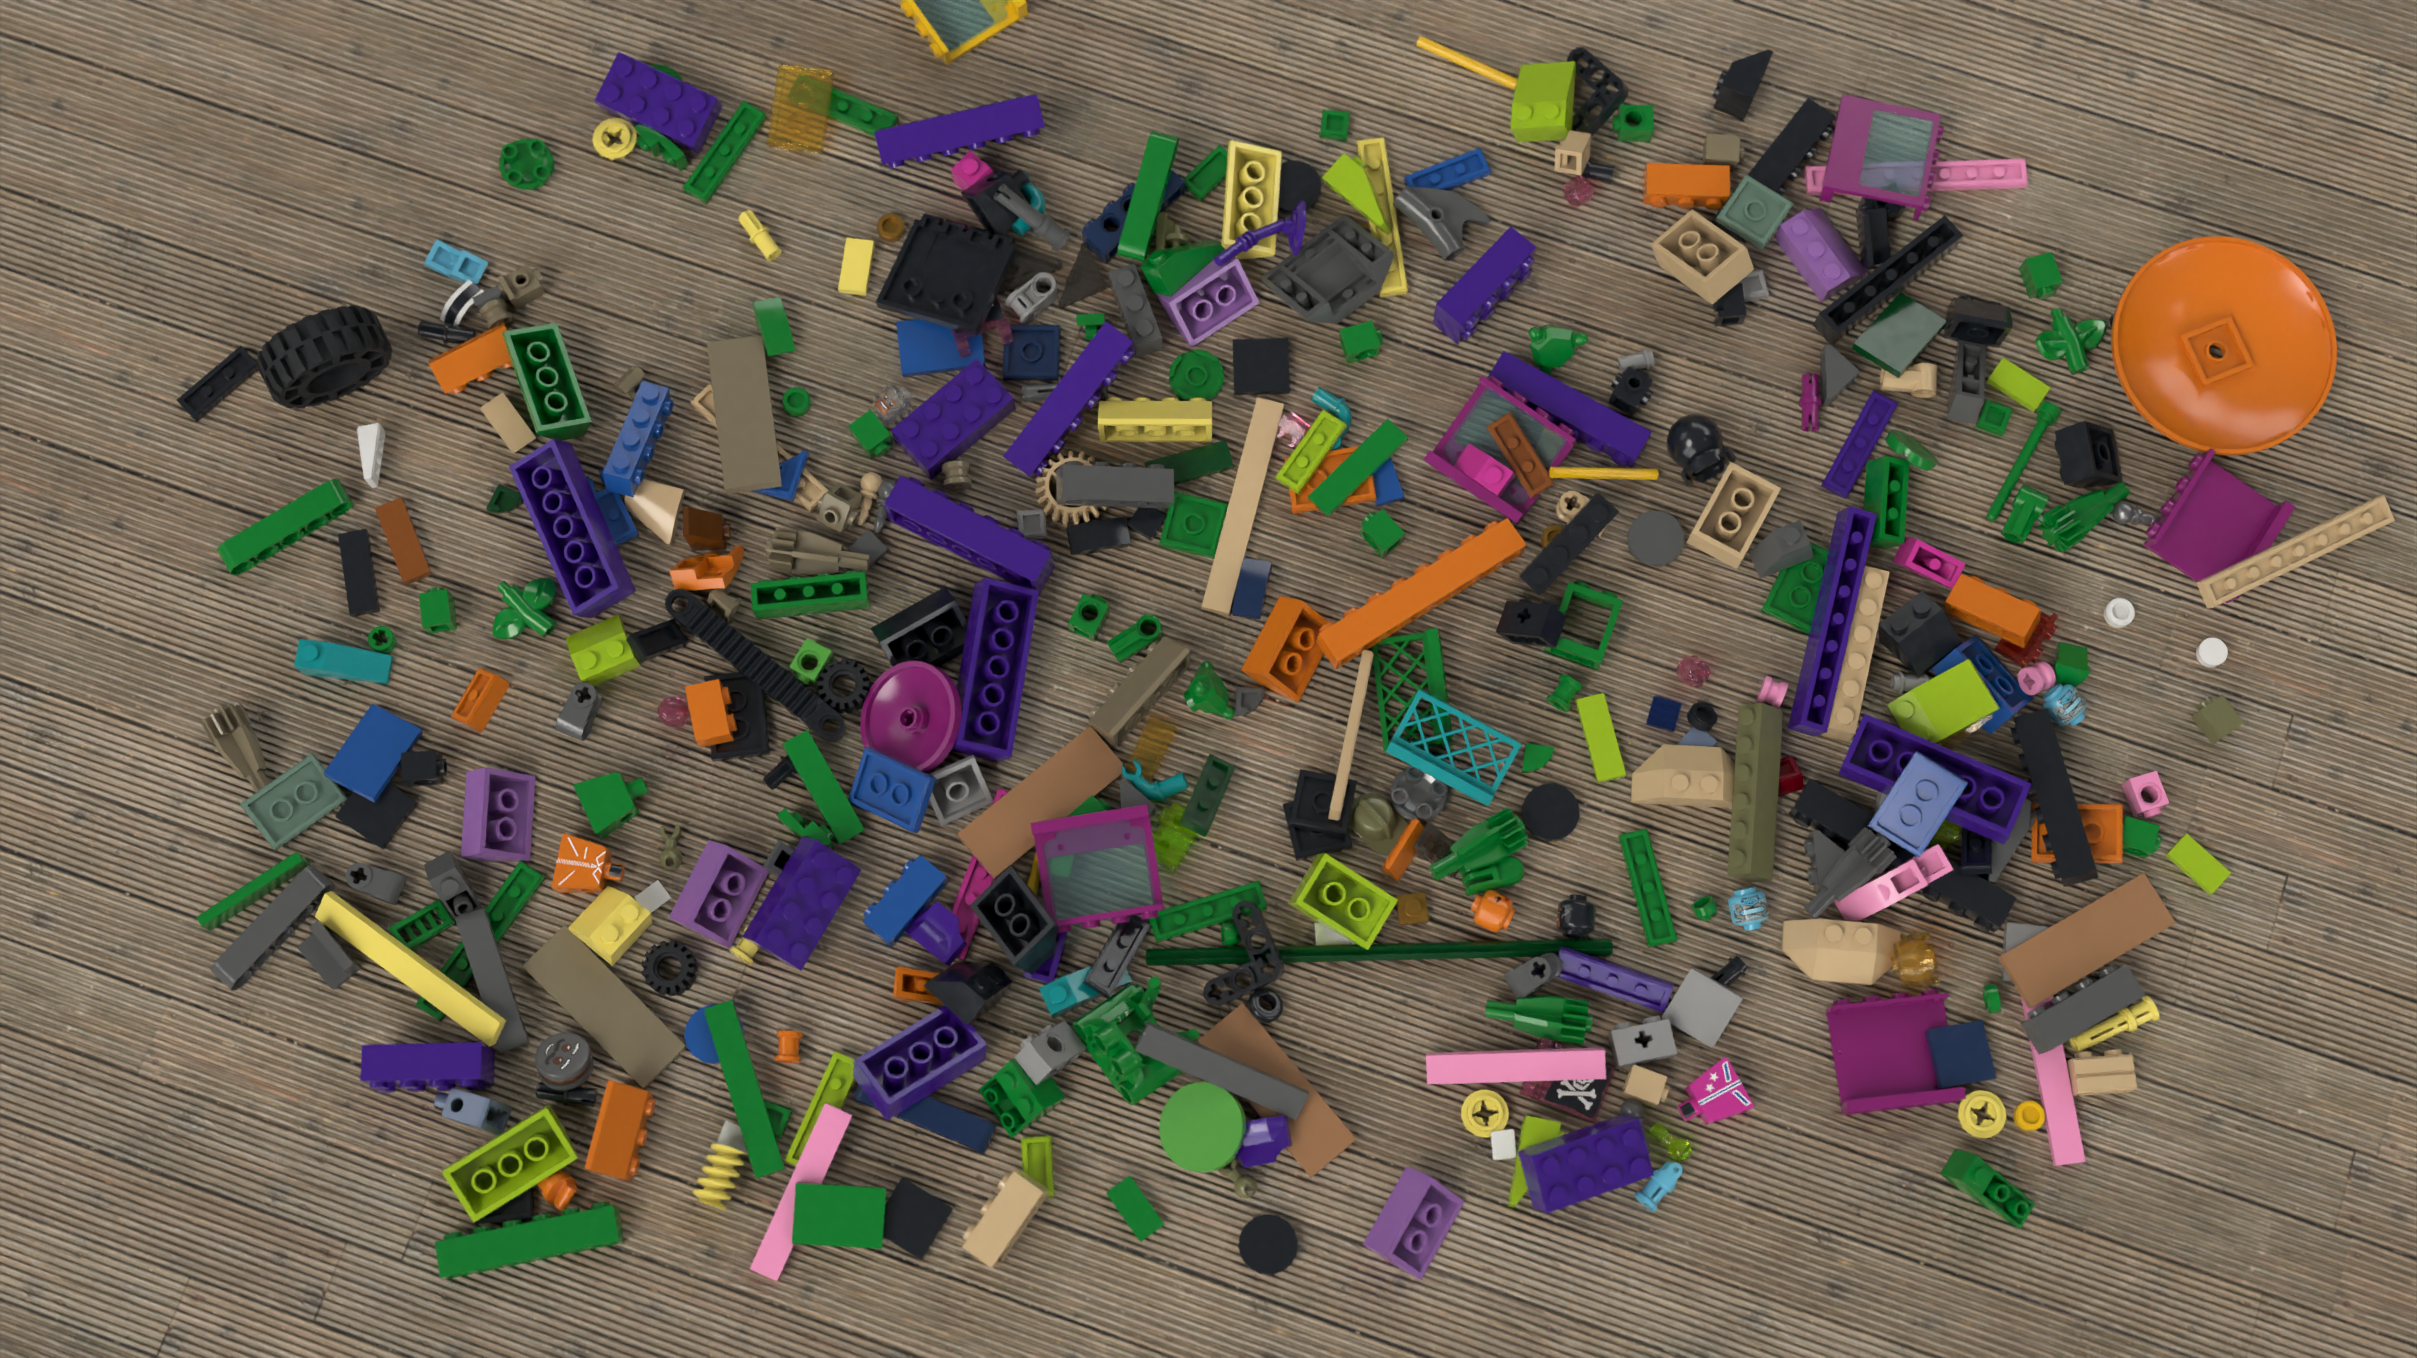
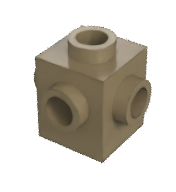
M838 482L821 497L817 506L820 509L817 521L825 524L827 528L840 533L849 526L853 527L860 517L858 508L863 495Z

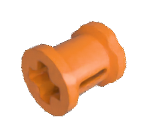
M777 1031L776 1036L779 1037L778 1055L774 1057V1061L790 1064L801 1063L798 1053L799 1041L803 1038V1033L797 1031Z

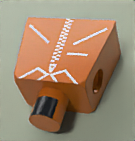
M562 833L551 888L557 893H601L605 889L607 879L623 880L625 864L611 862L612 852L604 846Z

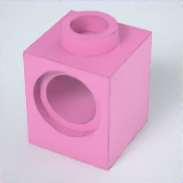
M2157 771L2131 778L2122 784L2133 817L2144 815L2145 819L2162 814L2161 809L2169 804ZM2141 791H2146L2150 794L2152 798L2151 803H2147L2142 799Z

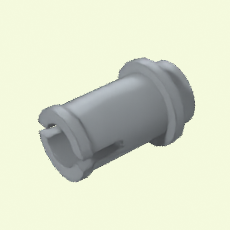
M1642 348L1641 352L1617 358L1619 370L1622 374L1625 373L1628 367L1650 370V366L1655 365L1651 349L1645 350V348Z
M1898 671L1897 674L1891 675L1890 688L1892 691H1896L1897 694H1901L1903 691L1909 692L1929 681L1928 675H1922L1917 678L1915 675L1903 674L1902 671Z

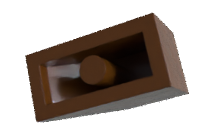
M683 507V536L692 551L726 550V540H731L730 523H726L722 514Z

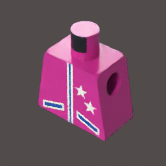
M1724 1057L1685 1088L1690 1099L1679 1104L1677 1109L1685 1122L1700 1115L1704 1124L1708 1125L1747 1112L1755 1106L1728 1058Z

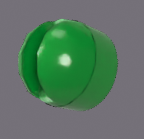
M1712 896L1701 897L1691 906L1694 914L1702 921H1710L1711 916L1715 917L1717 914V906Z
M1222 922V945L1232 946L1238 944L1242 939L1235 923Z

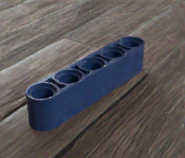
M858 1084L852 1099L878 1110ZM928 1096L894 1116L986 1154L997 1128L991 1122Z

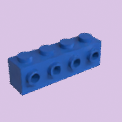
M645 381L641 382L603 470L607 491L634 497L638 485L642 484L647 464L653 458L655 445L658 439L662 437L666 419L673 410L674 401L671 400L668 387Z

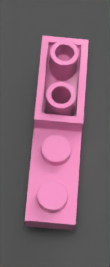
M1937 843L1923 851L1920 857L1914 856L1889 871L1879 874L1841 901L1835 899L1834 903L1845 921L1858 922L1922 889L1928 883L1952 871L1953 868Z

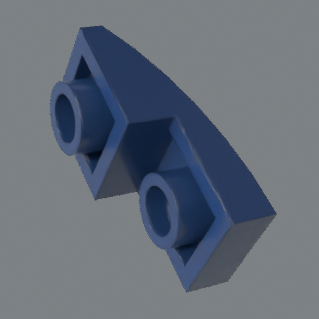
M1249 558L1243 559L1233 604V616L1261 619L1266 601V589L1272 571V562Z

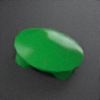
M520 139L505 144L502 147L499 170L503 179L510 186L519 190H533L541 187L550 179L554 171V158L550 149L545 146L542 140Z

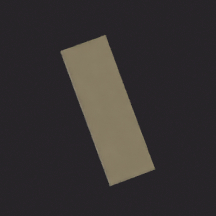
M762 335L706 342L725 494L781 487L782 480Z
M566 925L562 926L522 966L643 1089H646L687 1048L578 937L568 930Z

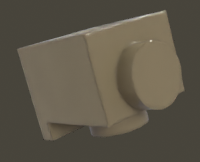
M528 264L504 277L502 275L497 277L516 310L545 294L541 287V284L545 283L537 268L531 270Z

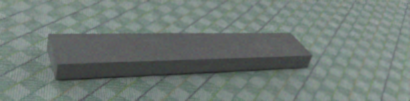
M1148 1021L1135 1045V1051L1295 1120L1309 1096L1308 1090Z

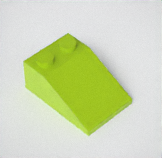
M1575 61L1521 65L1512 101L1510 127L1517 142L1565 140L1569 130L1572 131Z
M1970 659L1965 660L1887 704L1902 730L1938 745L2000 709Z
M1322 853L1317 854L1287 904L1312 920L1368 950L1398 900L1328 854Z

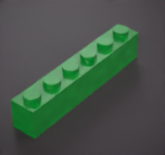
M609 1201L599 1202L591 1205L592 1210L580 1212L579 1207L563 1210L562 1216L551 1218L550 1214L533 1216V1222L521 1224V1220L504 1222L503 1228L492 1230L491 1226H483L473 1229V1234L462 1236V1232L443 1235L444 1240L435 1242L440 1278L452 1279L624 1243L619 1207L610 1206Z

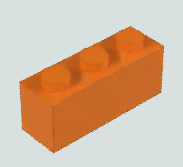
M1646 164L1643 173V205H1650L1654 208H1663L1669 205L1678 206L1681 209H1690L1698 206L1706 207L1709 210H1718L1722 208L1730 197V166Z
M504 322L428 360V364L445 394L450 391L452 394H457L468 387L466 383L474 379L480 382L492 376V370L500 366L506 369L513 365L502 336L503 331H508Z
M1961 574L1945 601L1946 614L2022 648H2025L2040 622L2041 609L2034 602L2015 598L2003 588L1990 587L1976 576L1968 577Z

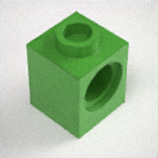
M806 638L789 667L799 682H802L805 686H809L811 683L818 687L817 681H820V672L825 671L824 667L827 664L831 666L835 657L831 650ZM814 659L818 661L815 669H804V664L808 660Z

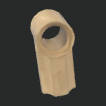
M1930 363L1915 364L1909 367L1899 379L1881 368L1880 388L1886 391L1911 392L1912 396L1918 398L1934 397L1937 392V366Z

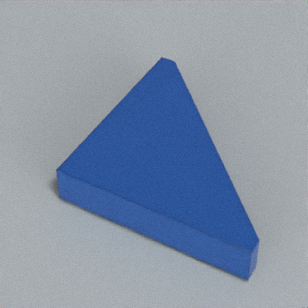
M803 450L799 455L779 463L782 480L781 487L752 491L794 502L809 456L808 451Z

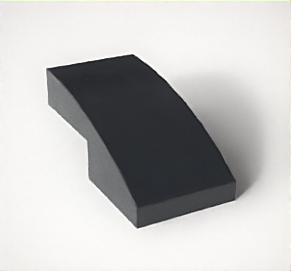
M1126 517L1085 522L1066 528L1071 555L1098 553L1101 549L1126 548L1131 544Z

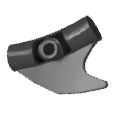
M1407 185L1393 203V206L1406 215L1424 233L1444 261L1451 260L1464 251L1462 226L1465 222L1471 221L1483 225H1488L1490 222V218L1480 209L1453 191L1417 188Z

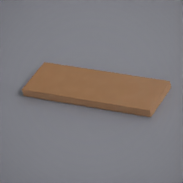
M1089 726L957 833V837L995 880L1010 865H1013L1035 847L1031 823L1067 817L1091 795L1096 797L1123 775V763L1095 730Z
M2142 873L1997 958L2030 1009L2174 925L2175 921L2146 875Z
M1243 1003L1197 1041L1208 1048L1308 1090L1309 1096L1297 1119L1288 1117L1292 1146L1286 1147V1149L1310 1178L1315 1176L1357 1140L1262 1025L1251 1015ZM1244 1098L1261 1119L1285 1116Z

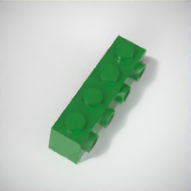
M848 571L837 575L819 574L815 577L807 578L796 576L790 577L787 580L775 581L766 579L758 583H750L752 611L757 620L871 608L869 581L865 572Z

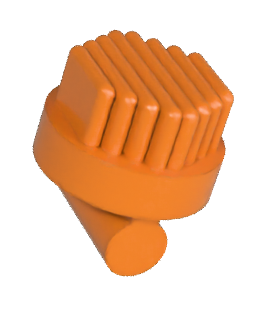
M561 1169L538 1183L542 1190V1195L547 1202L555 1204V1207L561 1211L566 1210L578 1189L573 1177Z

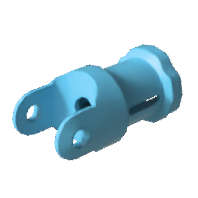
M1676 1162L1664 1163L1659 1170L1653 1171L1654 1176L1650 1177V1181L1641 1192L1637 1191L1634 1194L1635 1198L1647 1209L1655 1212L1658 1209L1656 1205L1667 1192L1671 1193L1675 1188L1676 1180L1683 1171L1682 1166Z

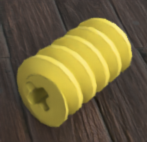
M711 1144V1149L717 1154L706 1156V1159L712 1166L702 1167L701 1170L708 1177L698 1178L697 1182L704 1188L694 1189L693 1194L699 1198L697 1201L726 1211L727 1208L721 1203V1200H731V1196L725 1189L736 1187L729 1179L730 1177L740 1176V1173L734 1169V1166H744L745 1162L738 1155L747 1153L723 1144Z

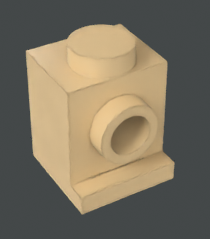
M1569 130L1565 141L1561 140L1559 146L1557 145L1555 148L1554 171L1581 176L1590 158L1591 134Z

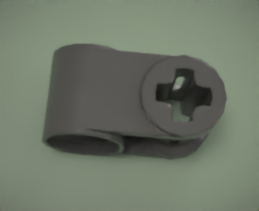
M586 682L575 685L558 716L555 729L584 741L591 732L593 721L602 704L600 692ZM583 695H591L590 700H582Z
M364 863L351 865L345 875L346 882L355 890L392 905H397L407 880L406 877L385 869L381 870ZM365 874L367 879L365 881L360 880L359 882L357 880L358 875L363 876Z
M1546 953L1517 966L1503 975L1516 999L1529 997L1539 991L1542 986L1557 978L1562 972L1563 964L1556 954Z

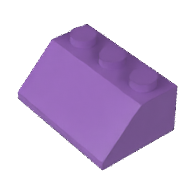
M1821 208L1802 211L1779 225L1774 236L1775 240L1821 303L1867 276L1868 272Z
M1237 257L1232 258L1222 266H1218L1213 260L1172 296L1156 294L1166 315L1190 347L1195 346L1260 303Z
M488 767L466 773L461 858L485 862L530 861L535 776Z
M708 840L669 919L730 949L768 875V871L765 867L729 846Z
M1407 1166L1363 1245L1381 1258L1421 1280L1462 1208L1464 1201L1432 1177Z

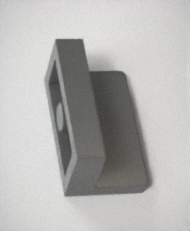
M317 920L309 927L313 934L299 944L298 949L332 990H336L358 972L361 967L331 930Z

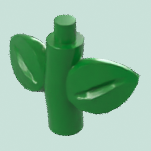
M2061 308L2052 310L2050 313L2053 322L2050 325L2053 330L2041 332L2035 340L2039 352L2047 360L2052 361L2063 358L2065 355L2071 375L2086 371L2090 366L2085 351L2095 349L2101 343L2107 328L2106 321L2087 319L2077 322L2073 326L2070 317L2064 316Z
M551 578L532 580L524 587L523 592L516 585L511 587L506 581H502L498 585L497 590L503 594L502 600L508 605V608L502 609L494 620L492 629L494 637L498 639H512L519 636L525 627L529 626L545 638L556 628L557 623L540 611L546 609L555 599V584Z

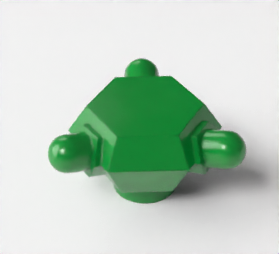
M1551 324L1544 325L1541 328L1532 327L1529 330V337L1531 338L1530 348L1534 364H1537L1540 367L1539 370L1549 376L1552 369L1561 367L1575 354L1579 345H1584L1588 342V335L1584 332L1575 333L1571 329L1556 327Z
M1210 661L1202 662L1190 681L1188 690L1184 692V699L1187 705L1194 712L1201 709L1204 713H1216L1228 720L1232 719L1235 715L1234 709L1228 705L1229 694L1221 677L1213 671V665Z

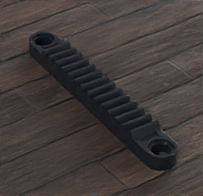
M676 589L667 595L665 599L666 610L683 627L821 739L827 742H836L843 738L846 733V724L842 716L802 682H799L776 661H773L760 648L756 647L750 640H747L734 627L730 626L724 619H721L708 606L704 605L688 591ZM677 598H685L688 601V606L683 611H675L672 607L673 602ZM828 720H836L839 723V729L833 734H827L823 730V725Z

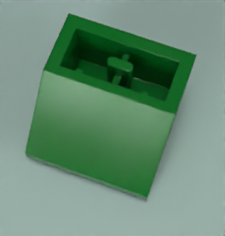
M1015 1058L1003 1066L978 1090L1011 1138L1017 1136L1048 1114L1066 1098L1052 1077L1035 1085Z

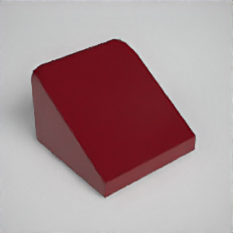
M1792 755L1780 759L1778 797L1802 790L1804 787L1803 774Z

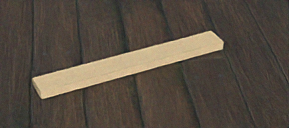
M1258 397L1256 399L1204 595L1202 610L1226 616L1230 615L1243 559L1246 554L1284 409L1283 403Z
M2380 495L2196 583L2207 609L2214 608L2395 521L2385 495Z

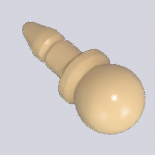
M875 472L866 473L861 478L860 485L862 490L859 493L863 495L858 510L860 511L859 525H863L868 518V511L871 509L872 500L878 499V489L883 480Z

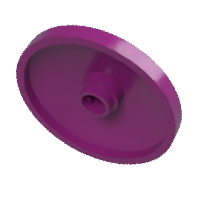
M921 661L902 662L889 668L872 685L863 704L860 730L864 748L872 747L925 773L937 767L953 748L961 724V700L954 682L940 668Z

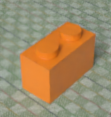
M719 679L685 686L695 741L698 746L703 748L733 741V731H737L734 714H729L727 704L732 703L728 686L723 687Z

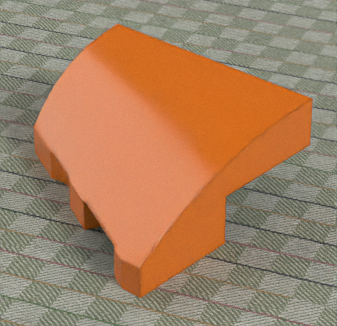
M743 545L734 546V549L728 555H717V552L713 551L701 556L682 559L669 571L674 589L691 591L726 588L741 564L744 555Z

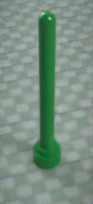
M2042 401L2036 411L2037 423L1987 512L1986 518L1988 521L1994 522L1997 520L2046 428L2051 426L2052 423L2057 422L2062 413L2058 406L2046 401Z

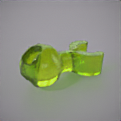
M1658 1122L1653 1126L1648 1134L1669 1148L1670 1156L1674 1160L1685 1161L1690 1158L1692 1149L1687 1140L1684 1138H1674Z

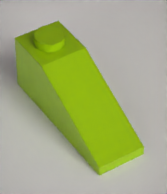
M1343 153L1322 179L1334 192L1388 235L1391 230L1371 178L1365 172L1367 166L1358 157L1354 156L1351 159Z
M1527 1115L1523 1118L1508 1207H1515L1528 1190L1518 1151L1565 1135V1131L1560 1130L1561 1122Z

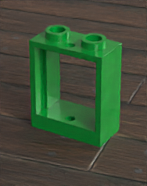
M1575 581V583L1569 582L1559 607V611L1564 615L1571 596L1612 610L1599 648L1596 650L1560 637L1556 648L1545 647L1544 651L1598 670L1623 600L1617 599L1618 596L1609 591H1602L1600 593L1592 590L1586 583Z

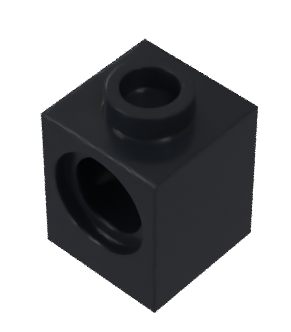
M436 750L401 753V781L408 787L443 785V776L447 775V762Z

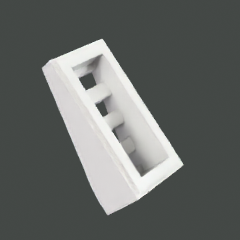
M379 423L359 426L357 429L364 480L372 488L378 487L385 441V430Z

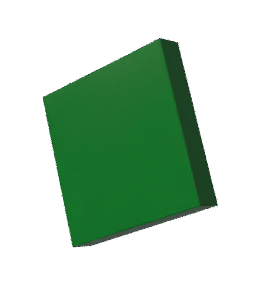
M1174 491V503L1168 508L1159 546L1214 559L1228 504Z

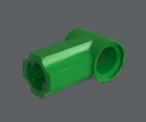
M2023 484L2012 502L2011 507L2013 509L2000 534L2013 543L2023 544L2035 520L2039 518L2044 510L2049 496Z
M1146 614L1141 616L1134 625L1107 641V644L1121 664L1151 645L1154 641L1160 642L1163 637V629L1156 616ZM1148 624H1153L1157 627L1156 632L1150 636L1144 635L1142 633L1143 628Z

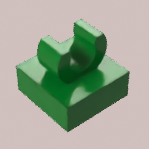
M1104 313L1076 315L1077 326H1085L1086 340L1093 339L1097 333V325L1105 323Z

